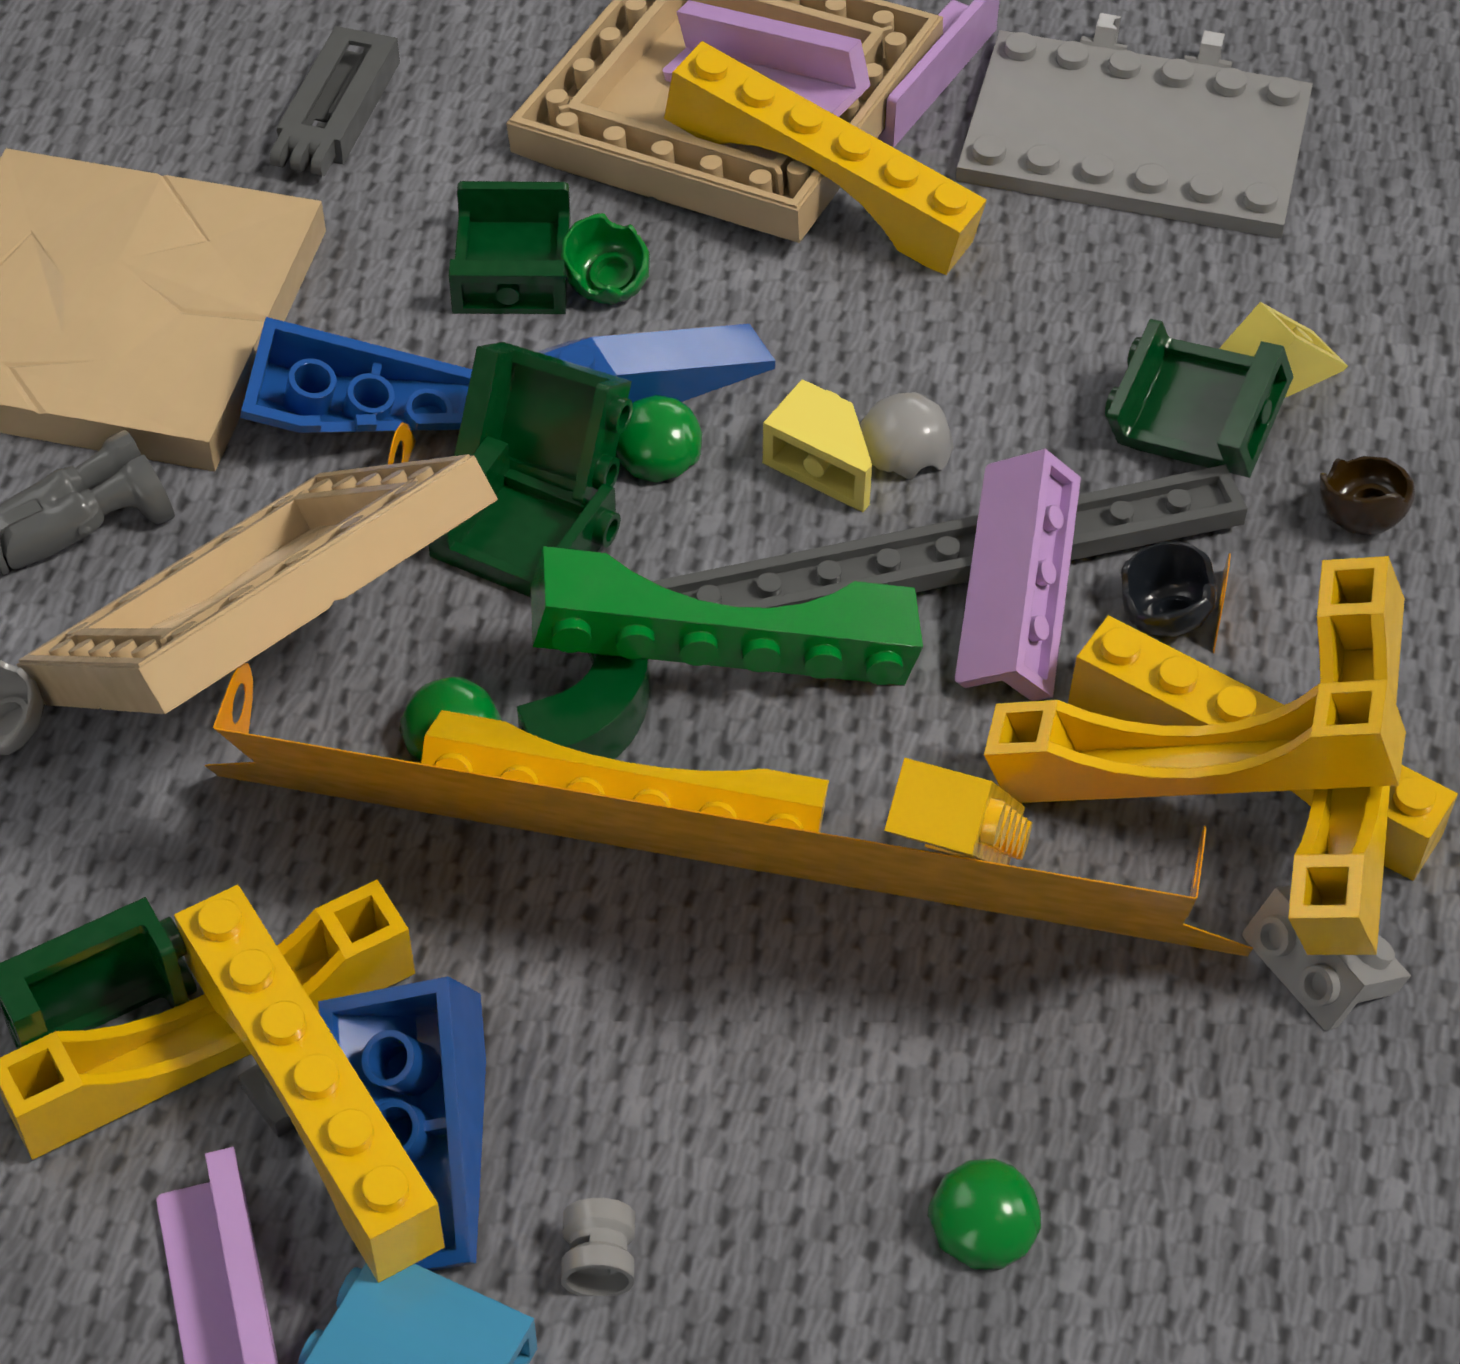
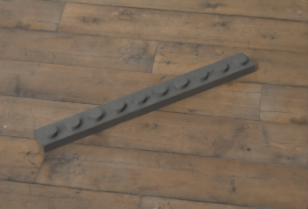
M1226 465L1079 494L1070 560L1244 525L1248 508ZM978 515L652 582L698 600L734 607L773 608L802 604L833 594L854 581L913 587L916 592L969 582Z

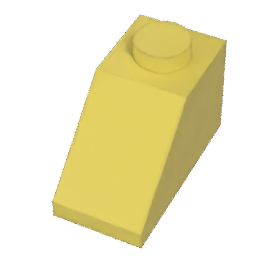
M1259 302L1219 348L1254 357L1261 341L1284 346L1293 373V380L1285 398L1332 377L1348 367L1314 331L1262 302Z
M802 379L763 422L762 463L864 512L870 505L872 463L853 403L841 398L832 391L824 390Z

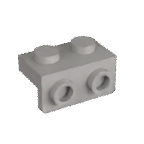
M1291 885L1276 887L1242 933L1243 939L1248 945L1253 947L1256 954L1324 1030L1339 1027L1357 1003L1391 996L1398 992L1411 977L1409 972L1395 958V952L1391 945L1379 935L1377 955H1307L1288 919Z

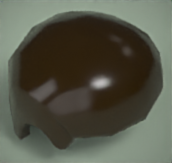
M1361 456L1348 461L1337 458L1333 462L1328 475L1320 473V496L1326 513L1331 521L1350 533L1370 536L1385 532L1398 524L1406 516L1414 501L1415 485L1413 479L1403 467L1386 457Z

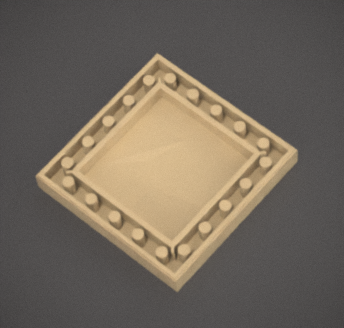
M612 0L506 123L512 153L555 169L647 197H654L663 202L797 243L801 242L841 188L812 167L785 154L752 145L714 143L697 138L664 119L671 82L665 80L663 68L686 48L676 11L688 0ZM691 0L861 39L871 86L840 118L875 138H878L885 128L886 105L889 94L943 35L942 16L884 0Z
M6 148L0 157V433L99 451L107 438L122 430H126L136 442L141 455L144 454L148 460L215 472L240 419L265 318L269 317L285 321L326 232L322 201L169 175L161 176L157 173Z
M469 454L319 473L18 660L19 663L16 665L21 667L32 680L36 681L45 705L167 714L328 610L335 600L345 599L494 503L498 498L475 456H469Z

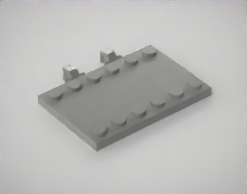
M1104 13L1099 15L1094 38L1081 36L1080 42L1032 36L1024 32L1015 33L999 30L957 165L956 181L1282 238L1313 83L1298 81L1289 77H1274L1250 73L1232 68V61L1221 60V50L1225 37L1223 33L1204 30L1198 57L1185 55L1184 60L1138 54L1127 50L1128 45L1116 44L1121 16Z

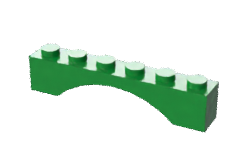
M547 546L542 548L531 584L532 644L536 648L555 649L567 653L584 652L622 656L627 659H651L680 662L693 666L709 665L748 669L753 672H777L806 675L818 679L835 678L871 682L877 685L893 684L905 686L923 648L916 591L913 587L854 581L833 594L802 604L773 608L734 607L698 600L666 589L631 571L607 553Z

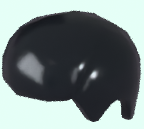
M1161 542L1142 548L1127 560L1121 569L1122 599L1125 613L1129 621L1136 625L1138 630L1151 636H1180L1201 627L1215 608L1217 586L1212 562L1205 552L1189 543Z

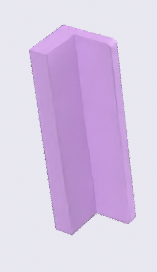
M688 0L676 11L686 48L663 68L666 81L671 82L672 72L703 41L838 117L871 86L861 39Z
M951 0L938 14L943 17V35L889 94L886 105L885 128L877 139L893 148L996 31L999 0H974L969 6L956 0Z
M1047 449L990 463L985 468L955 673V681L964 688L1004 681L1031 701L1053 697L1081 477Z
M230 1147L205 1153L210 1182L162 1193L156 1199L184 1363L278 1364L244 1184L235 1149Z

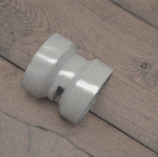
M588 1198L568 1205L563 1211L562 1232L563 1239L569 1244L570 1250L562 1257L561 1285L567 1291L578 1296H618L629 1291L634 1285V1257L627 1251V1245L635 1238V1211L628 1204L609 1198Z

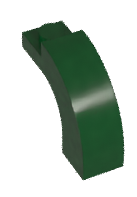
M588 653L593 665L576 685L556 695L517 706L519 729L561 746L592 755L616 759L631 744L646 716L650 697L649 659H627L622 656Z

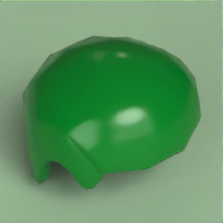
M603 213L593 214L574 222L562 239L561 260H565V273L568 281L579 295L590 301L614 305L617 302H625L638 294L649 277V249L640 235H637L636 229L631 224L627 226L618 225L611 222Z
M661 395L649 396L635 400L632 403L631 419L626 430L620 434L615 455L619 459V463L635 478L658 483L677 478L687 471L689 466L698 463L701 455L702 431L699 421L690 407L677 398Z
M448 677L436 679L425 684L411 696L400 720L399 731L410 756L421 763L424 736L441 710L500 721L502 719L491 697L482 687L463 677Z
M997 1159L969 1160L946 1173L928 1206L927 1216L931 1220L939 1247L945 1253L950 1254V1256L972 1269H1004L1026 1256L1041 1229V1211L1033 1187L1027 1178L1014 1166Z

